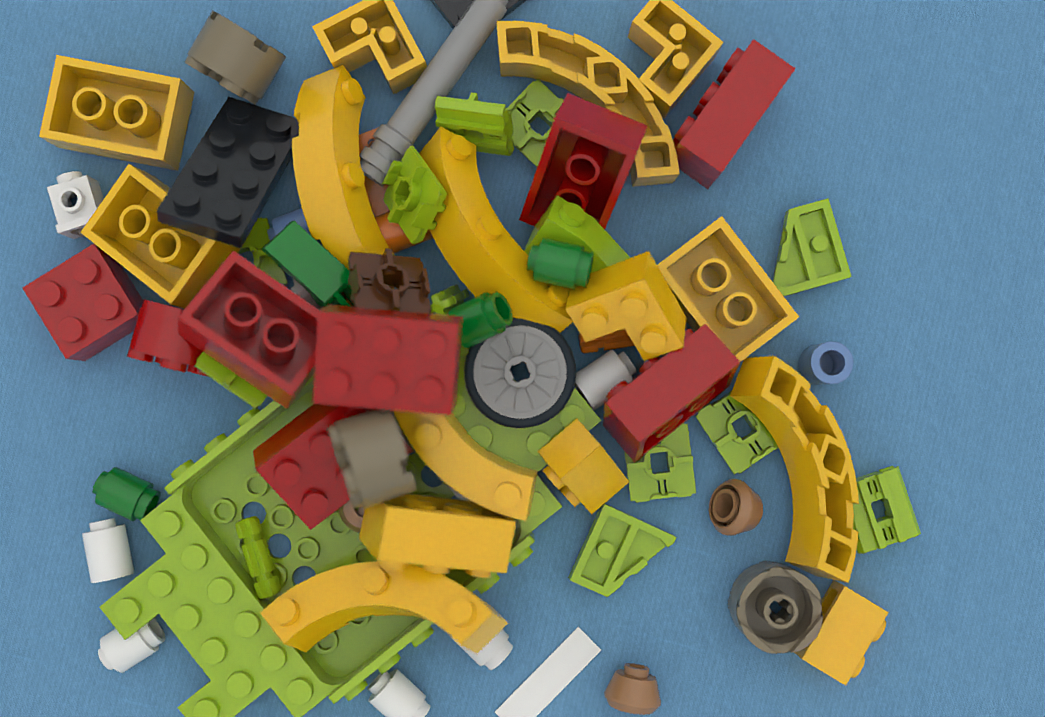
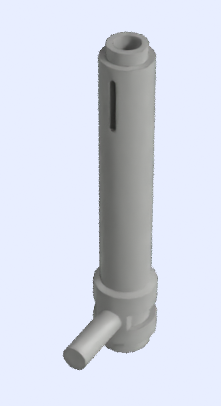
M473 0L387 124H381L373 135L375 141L370 148L365 146L360 153V164L365 176L382 187L385 185L382 182L393 160L401 161L407 148L414 146V142L436 113V97L448 96L496 28V21H500L507 12L505 6L508 0Z

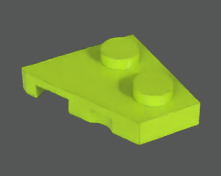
M829 198L787 210L784 216L773 283L785 297L852 277Z
M603 504L599 508L568 578L572 582L605 597H609L623 585L625 579L642 570L648 565L647 561L664 547H670L677 537L610 505Z

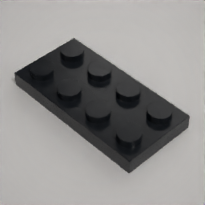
M228 96L158 207V222L241 249L293 156L292 138L299 136V122L297 119Z

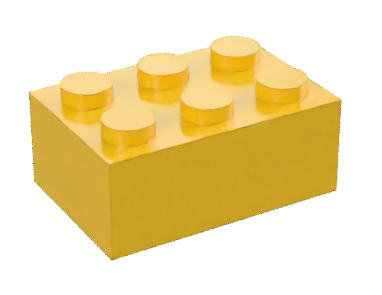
M56 55L39 137L61 149L178 171L195 92L180 78Z
M128 164L80 233L169 304L185 309L231 252L235 251L238 253L240 248L158 222L157 209L170 188L155 176Z
M722 216L657 264L683 310L686 322L695 332L706 324L740 362L799 318V315Z
M408 493L364 508L359 539L370 551V554L377 561H380V565L385 568L404 570L407 564L423 565L424 570L437 574H447L450 568L465 569V573L470 576L489 578L491 572L507 573L516 521L470 500Z

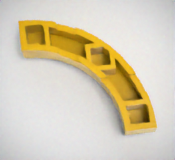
M496 21L500 77L518 76L546 81L570 91L579 98L648 125L630 168L632 187L669 184L676 180L680 172L677 153L667 124L665 125L650 92L624 63L603 47L575 33L571 35L560 30L548 28L546 24L536 22Z
M341 65L303 81L294 109V117L299 122V136L292 138V154L297 191L310 235L315 240L320 239L323 247L349 270L348 256L350 252L383 255L385 249L390 248L372 212L365 189V177L360 164L359 124L366 97L359 82L351 77L344 65ZM342 292L341 294L343 295V297L346 299L348 304L352 306L344 292Z
M440 127L419 152L447 192V196L443 201L446 208L443 213L438 212L434 220L437 225L434 230L429 229L436 245L447 263L475 297L486 292L490 294L498 292L508 301L513 318L547 325L561 333L573 323L565 310L570 288L534 281V271L527 270L529 255L517 244L502 225L485 194L477 167L476 145L463 136L456 135Z
M776 356L745 358L730 396L747 407L765 425L775 440L787 468L792 491L793 522L785 562L818 577L849 583L855 561L859 533L853 529V504H859L855 470L843 433L829 407L820 404L815 395L810 391L811 384L795 369Z
M393 410L411 446L442 481L462 496L484 508L504 516L523 521L527 520L531 511L537 470L521 467L504 460L491 451L488 452L467 434V431L453 413L452 415Z
M380 561L350 564L317 574L295 585L260 612L283 644L304 652L309 651L315 644L332 632L348 625L349 621L370 615H399L423 618L437 624L449 633L460 646L476 654L508 624L492 606L459 583L442 574L428 572L423 567L407 564L404 570L389 569L381 566Z

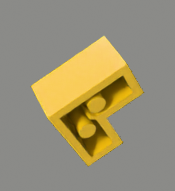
M362 0L312 26L334 68L344 65L350 73L376 60L393 94L415 84L427 67L426 61L393 0Z
M649 0L633 19L628 38L655 59L639 80L652 95L654 104L662 118H666L711 64L724 42L673 0Z
M649 251L591 273L587 287L576 286L575 289H570L565 310L585 342L625 328L644 361L684 347L686 316Z

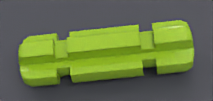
M458 284L435 293L431 296L430 314L436 312L437 314L448 315L450 309L464 303V299L469 297L468 290L464 289L461 291Z
M251 516L239 520L235 523V529L238 538L244 541V545H241L251 578L255 577L257 581L254 583L257 597L259 599H266L277 595L281 591L278 576H273L272 573L275 567L266 539L260 536V532L263 530L259 518Z

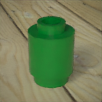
M542 238L540 246L532 245L527 270L534 271V281L575 289L576 286L587 287L594 253L584 251V246Z
M498 292L493 294L483 293L450 309L448 315L463 316L461 346L465 348H470L503 333L506 330V326L510 325L513 320L512 310L508 301Z
M114 467L109 472L103 471L97 478L92 493L96 495V505L131 521L141 520L154 510L161 495L160 491L153 489V483L118 467Z

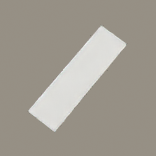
M577 627L495 713L499 717H536L588 665L601 649Z

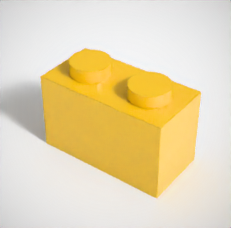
M575 419L538 451L548 464L542 471L574 507L581 502L591 514L629 483L611 457L578 419Z
M833 580L821 601L823 622L820 632L810 645L794 653L802 660L846 686L850 678H855L861 672L865 663L864 654L871 642H876L882 636L886 628L885 618L889 612Z

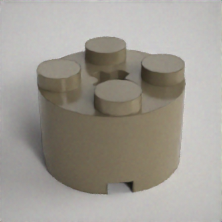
M212 10L188 51L185 63L202 74L218 81L221 86L237 96L243 97L256 105L258 100L262 99L286 56Z
M373 409L336 421L334 425L327 427L353 509L360 506L364 509L416 491L413 472L407 473L405 467L408 455L392 412L385 409Z
M762 561L752 565L737 577L731 588L728 608L734 624L754 646L764 652L777 654L794 653L803 650L817 637L823 622L822 600L817 587L806 576L785 564ZM773 601H776L782 607L777 614L769 607Z

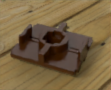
M388 248L385 249L383 255L350 252L348 256L350 274L348 283L351 285L352 294L350 298L354 307L430 314V301L427 298L430 294L428 274L419 257L394 256L392 249Z

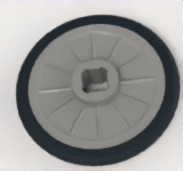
M513 318L512 323L506 326V330L503 333L470 347L465 361L464 379L472 402L484 416L506 427L529 428L549 421L567 404L576 381V365L569 344L555 328L524 319ZM521 362L527 364L526 367L530 377L515 382L510 368L521 364Z

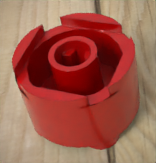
M143 299L127 357L152 363L154 356H156L154 362L160 363L161 367L180 372H186L187 369L188 372L207 376L195 367L196 360L203 351L178 335V317L184 310Z

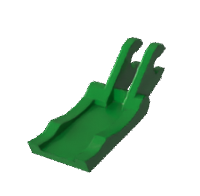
M295 221L289 222L281 232L260 249L280 269L296 280L322 308L330 304L351 307L340 295L344 292L351 303L352 289L348 283L349 270Z

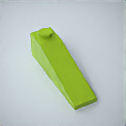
M558 195L533 228L524 249L529 255L532 245L540 246L542 238L584 246V251L594 253L591 273L630 258L591 215L584 212L577 204L568 202Z

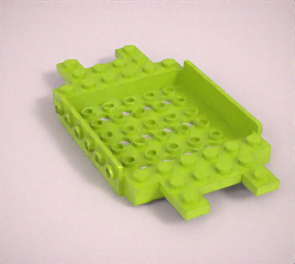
M461 346L457 402L453 414L465 428L467 434L488 452L491 451L506 461L539 472L547 465V462L538 451L575 419H578L588 431L601 422V419L577 389L574 388L564 408L556 416L543 424L529 428H511L495 423L478 410L468 394L464 379V367L470 348ZM315 373L288 409L273 400L261 411L258 407L249 410L237 420L240 427L228 437L225 433L218 435L203 448L207 454L195 463L191 459L184 462L170 474L174 480L166 485L164 489L169 495H172L140 520L166 554L99 607L124 640H127L156 616L160 615L209 677L210 681L177 707L184 717H234L270 687L294 717H302L328 695L333 704L343 696L347 701H350L368 686L365 679L375 670L384 674L401 659V656L398 654L401 649L410 642L414 647H417L434 633L431 627L434 623L423 618L399 615H370L349 621L348 625L332 632L315 644L309 651L304 652L283 644L260 614L277 597L296 585L294 573L301 566L312 568L317 575L336 567L377 561L360 541V533L351 530L344 524L339 510H336L310 530L255 470L253 450L314 404ZM394 414L395 421L399 425L398 420ZM417 452L408 455L405 467L407 473L413 472L416 484V491L411 492V494L445 498L455 496L445 482L437 487L425 484L422 479V470L426 466L425 462ZM538 474L531 511L527 520L523 521L512 518L516 521L509 562L513 567L518 566L533 553V550L530 548V545L535 542L532 531L562 507V504ZM253 501L262 504L266 511L265 519L261 523L263 531L260 532L261 538L265 537L267 546L270 538L275 534H283L291 542V550L285 557H276L270 552L275 567L272 573L273 576H278L281 591L277 595L266 599H259L254 588V583L257 581L255 577L251 578L241 545H244V541L238 538L235 529V523L244 519L243 510L245 506ZM450 568L449 573L442 574L471 592L477 589L480 594L487 591L500 579L496 572H491L489 578H479L466 574L465 569Z

